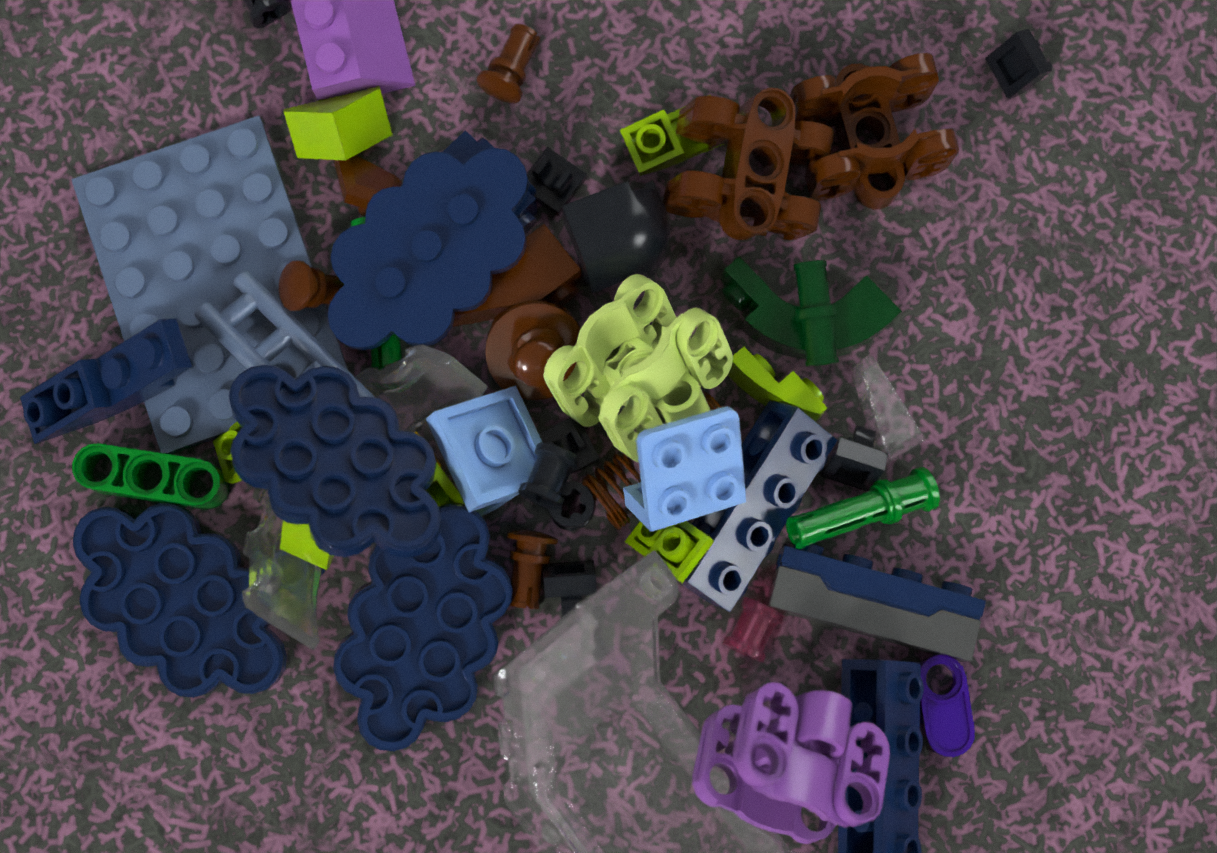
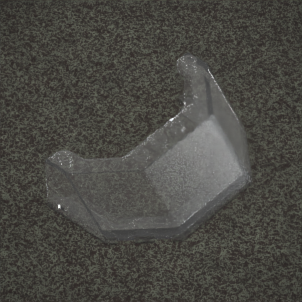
M655 550L579 603L494 675L495 695L503 698L504 719L498 722L501 758L508 760L510 780L503 785L505 804L542 853H797L789 849L778 833L755 827L740 819L734 812L722 807L708 806L695 794L692 780L701 733L660 681L658 616L675 603L679 589L674 574ZM713 766L710 771L711 784L717 792L726 795L730 788L728 775L721 768Z

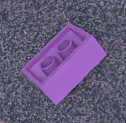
M291 0L312 90L317 101L380 86L382 94L415 86L394 0Z

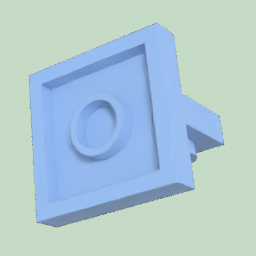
M516 386L434 411L426 418L427 424L469 513L477 510L481 516L486 515L519 494L520 484L528 481L538 457L535 454V448L538 443L543 442Z

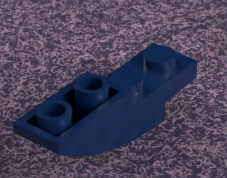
M159 319L97 359L78 360L21 396L20 400L23 406L24 418L29 425L34 444L96 424L175 385L173 378L192 367L177 319Z

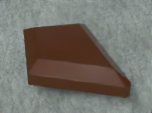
M357 155L346 161L334 160L344 203L359 207L358 212L364 217L367 205L374 194L384 188L401 186L402 181L394 174Z

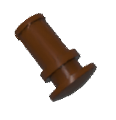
M514 24L512 26L510 35L499 56L490 61L488 70L481 71L477 76V84L485 93L510 104L518 103L521 100L522 91L520 86L523 85L526 79L524 70L541 40L540 36H536L537 32L522 24Z
M291 261L281 273L279 296L285 308L290 311H301L305 307L316 308L321 304L330 305V302L344 284L338 276L324 274L319 268L309 267L304 261Z
M532 530L508 532L507 538L517 540L515 551H510L509 559L514 560L511 578L513 591L509 606L526 608L528 606L529 609H540L539 599L544 564H550L551 557L546 555L547 544H557L558 539L546 533Z

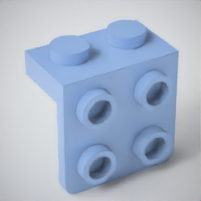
M727 406L649 428L641 431L637 436L636 443L641 482L623 487L625 506L650 532L746 502L739 415L732 408Z

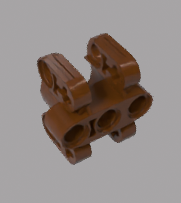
M920 53L907 56L896 61L890 67H869L861 63L850 64L838 73L837 78L832 75L816 76L804 80L793 87L790 97L795 105V121H810L829 127L834 126L841 149L838 153L825 156L817 161H810L804 175L810 199L820 202L843 196L854 190L858 201L865 207L883 209L890 206L896 199L904 185L905 179L916 180L933 176L948 168L959 152L953 128L936 129L918 134L916 129H914L900 143L892 112L917 107L925 103L931 96L939 82L932 54ZM865 94V97L863 98H854L858 95ZM862 129L871 131L875 134L878 143L868 145L861 142L856 135V131ZM871 175L883 176L888 180L890 190H876L871 186L868 177Z
M771 87L761 90L748 99L741 107L738 103L726 98L699 96L680 110L676 134L693 141L708 144L709 150L722 144L728 145L722 177L703 171H684L667 182L663 204L668 213L690 218L706 216L720 223L722 230L735 240H747L758 234L767 236V232L784 235V240H796L817 230L821 211L820 202L807 197L789 195L785 192L789 164L806 165L808 168L811 160L817 161L830 155L834 136L832 128L816 122L795 121V105L792 98L785 91ZM758 106L765 108L770 113L772 118L771 126L764 124L760 120ZM749 155H754L762 163V176L755 174L751 169ZM741 203L746 204L749 207H741ZM754 220L753 226L746 224L747 222Z

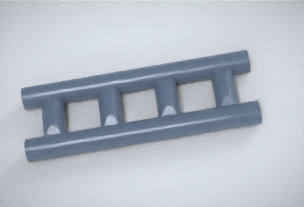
M244 271L236 277L233 285L242 295L221 313L207 302L201 305L194 314L246 369L259 365L272 366L269 362L293 343L312 362L295 379L311 368L321 366L336 367L348 373L355 381L359 397L376 398L249 271ZM259 309L277 329L254 348L235 327L255 310Z

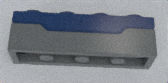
M796 544L793 545V548L784 546L780 549L776 562L777 568L774 570L765 605L766 609L926 653L948 655L959 662L972 661L981 624L980 617L983 616L986 603L985 600L971 597L972 588L948 581H942L941 588L921 583L922 574L902 568H893L891 575L872 570L873 561L855 555L844 554L842 561L823 556L824 548L815 544L805 546L802 549H797Z

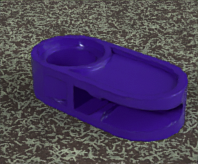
M933 655L920 662V676L924 688L920 701V723L924 724L927 742L934 753L944 757H957L971 748L975 738L967 677L963 666L956 659L948 655ZM937 664L946 666L953 676V684L944 694L932 692L926 683L928 670Z

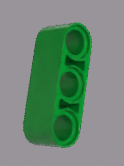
M99 443L82 447L76 453L72 462V472L76 481L86 488L105 495L175 504L181 507L212 510L220 506L227 499L230 491V483L225 482L222 470L202 459ZM110 458L112 462L110 475L105 480L96 482L93 476L95 465L101 459ZM154 465H160L162 469L161 482L157 487L146 490L143 485L145 472ZM203 473H211L213 477L211 491L206 496L196 498L192 491L194 480Z

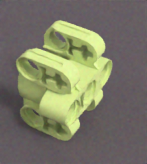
M634 274L622 282L613 302L605 304L589 316L579 331L575 346L566 345L560 347L551 355L544 368V379L561 410L567 416L585 427L593 426L600 421L614 447L635 462H639L636 439L641 431L711 411L700 387L712 389L722 383L732 367L733 355L716 317L700 308L689 309L684 314L681 313L676 317L664 289L641 274ZM645 290L641 302L634 309V303L637 297ZM697 327L695 334H694V335L692 336V338L690 339V337H691V335H692V332H693V331L695 330V328ZM576 362L571 375L563 381L567 369ZM622 405H624L625 407H624L623 410L619 413L620 408L622 407Z

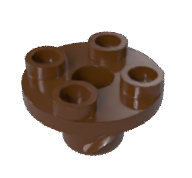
M546 301L521 302L499 313L492 322L485 343L486 362L493 379L502 389L516 386L522 399L543 400L554 397L545 383L544 368L548 359L557 349L566 345H576L581 329L578 322L565 307ZM576 362L567 369L563 381L571 375Z

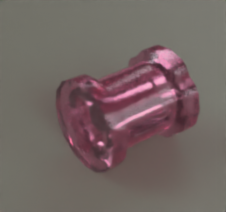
M745 597L741 603L743 611L731 636H725L722 644L745 657L763 664L766 659L763 651L775 625L781 624L785 616L773 608Z

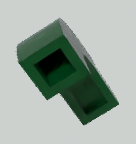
M740 257L736 258L724 269L721 281L726 285L722 292L728 301L740 311L747 307L752 312L744 319L741 330L754 341L771 351L793 358L806 359L802 322L796 321L795 313L796 310H800V307L790 304L777 296ZM867 275L845 296L831 304L836 306L837 317L832 318L837 357L853 352L871 342L902 312Z

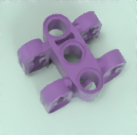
M772 682L749 693L745 697L742 707L733 704L724 706L706 718L695 761L692 785L695 794L706 805L722 807L734 812L740 819L755 827L774 833L790 835L799 843L810 844L826 838L837 824L845 828L849 826L855 827L874 820L880 814L890 756L889 743L882 730L872 723L863 722L852 727L849 726L852 703L848 698L823 690L811 691L795 697L784 685ZM770 701V710L763 706V702ZM726 722H730V731L736 734V739L730 742V733L727 729L723 728V724ZM861 740V748L856 746V741ZM725 748L724 753H717L718 751ZM863 751L868 753V758L863 759ZM713 766L721 768L728 775L730 788L726 795L717 792L711 784L710 771ZM847 786H852L860 793L863 800L861 814L854 813L847 806L845 800ZM802 807L819 816V827L816 832L808 829L801 818Z

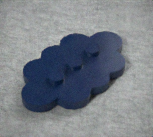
M490 148L481 150L463 165L450 154L431 152L423 154L412 161L405 172L403 186L384 188L374 194L367 205L365 214L366 224L351 226L342 232L332 247V268L344 284L330 302L327 315L330 329L336 338L352 349L363 351L379 347L394 333L409 345L420 347L434 345L445 338L453 327L455 312L475 310L484 304L491 293L492 274L507 272L519 263L525 253L527 243L525 230L518 217L514 214L527 197L529 187L527 172L520 159L508 150Z
M259 365L250 367L237 376L231 384L229 393L232 414L240 426H242L233 439L231 447L234 469L245 483L255 488L268 489L271 509L278 518L287 523L308 524L312 540L319 549L332 556L348 557L357 555L375 543L393 556L408 558L421 555L433 546L439 537L441 526L438 504L426 492L434 480L436 470L434 451L423 437L414 432L399 430L396 411L389 403L380 398L359 397L355 381L348 373L336 367L321 366L311 368L295 379L289 373L276 366Z
M160 503L151 506L137 518L119 508L101 507L91 510L80 519L74 530L73 547L76 557L92 572L81 588V610L92 626L102 631L117 632L120 652L127 661L137 666H157L163 684L169 691L181 697L194 698L211 693L222 682L239 693L255 694L270 689L280 680L286 669L287 654L283 642L268 628L278 611L279 595L277 588H275L267 574L257 569L242 568L239 550L232 540L223 535L202 534L199 521L191 511L175 504Z
M449 503L439 506L441 515L439 537L433 546L421 555L408 558L393 556L375 544L370 553L368 563L371 582L357 589L349 600L347 616L353 632L343 638L335 650L333 669L336 680L341 687L355 697L361 698L357 713L360 734L368 744L379 750L397 751L407 748L417 740L427 719L449 722L459 719L467 713L475 702L478 686L474 672L483 669L491 663L497 653L498 638L492 623L506 612L511 603L513 590L510 578L502 566L494 560L485 557L490 538L485 520L477 510L469 513L465 504Z

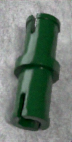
M815 260L794 264L800 310H796L795 313L796 321L802 322L807 360L805 361L806 367L839 363L832 320L833 317H837L836 306L830 304L826 272L827 262L825 260Z

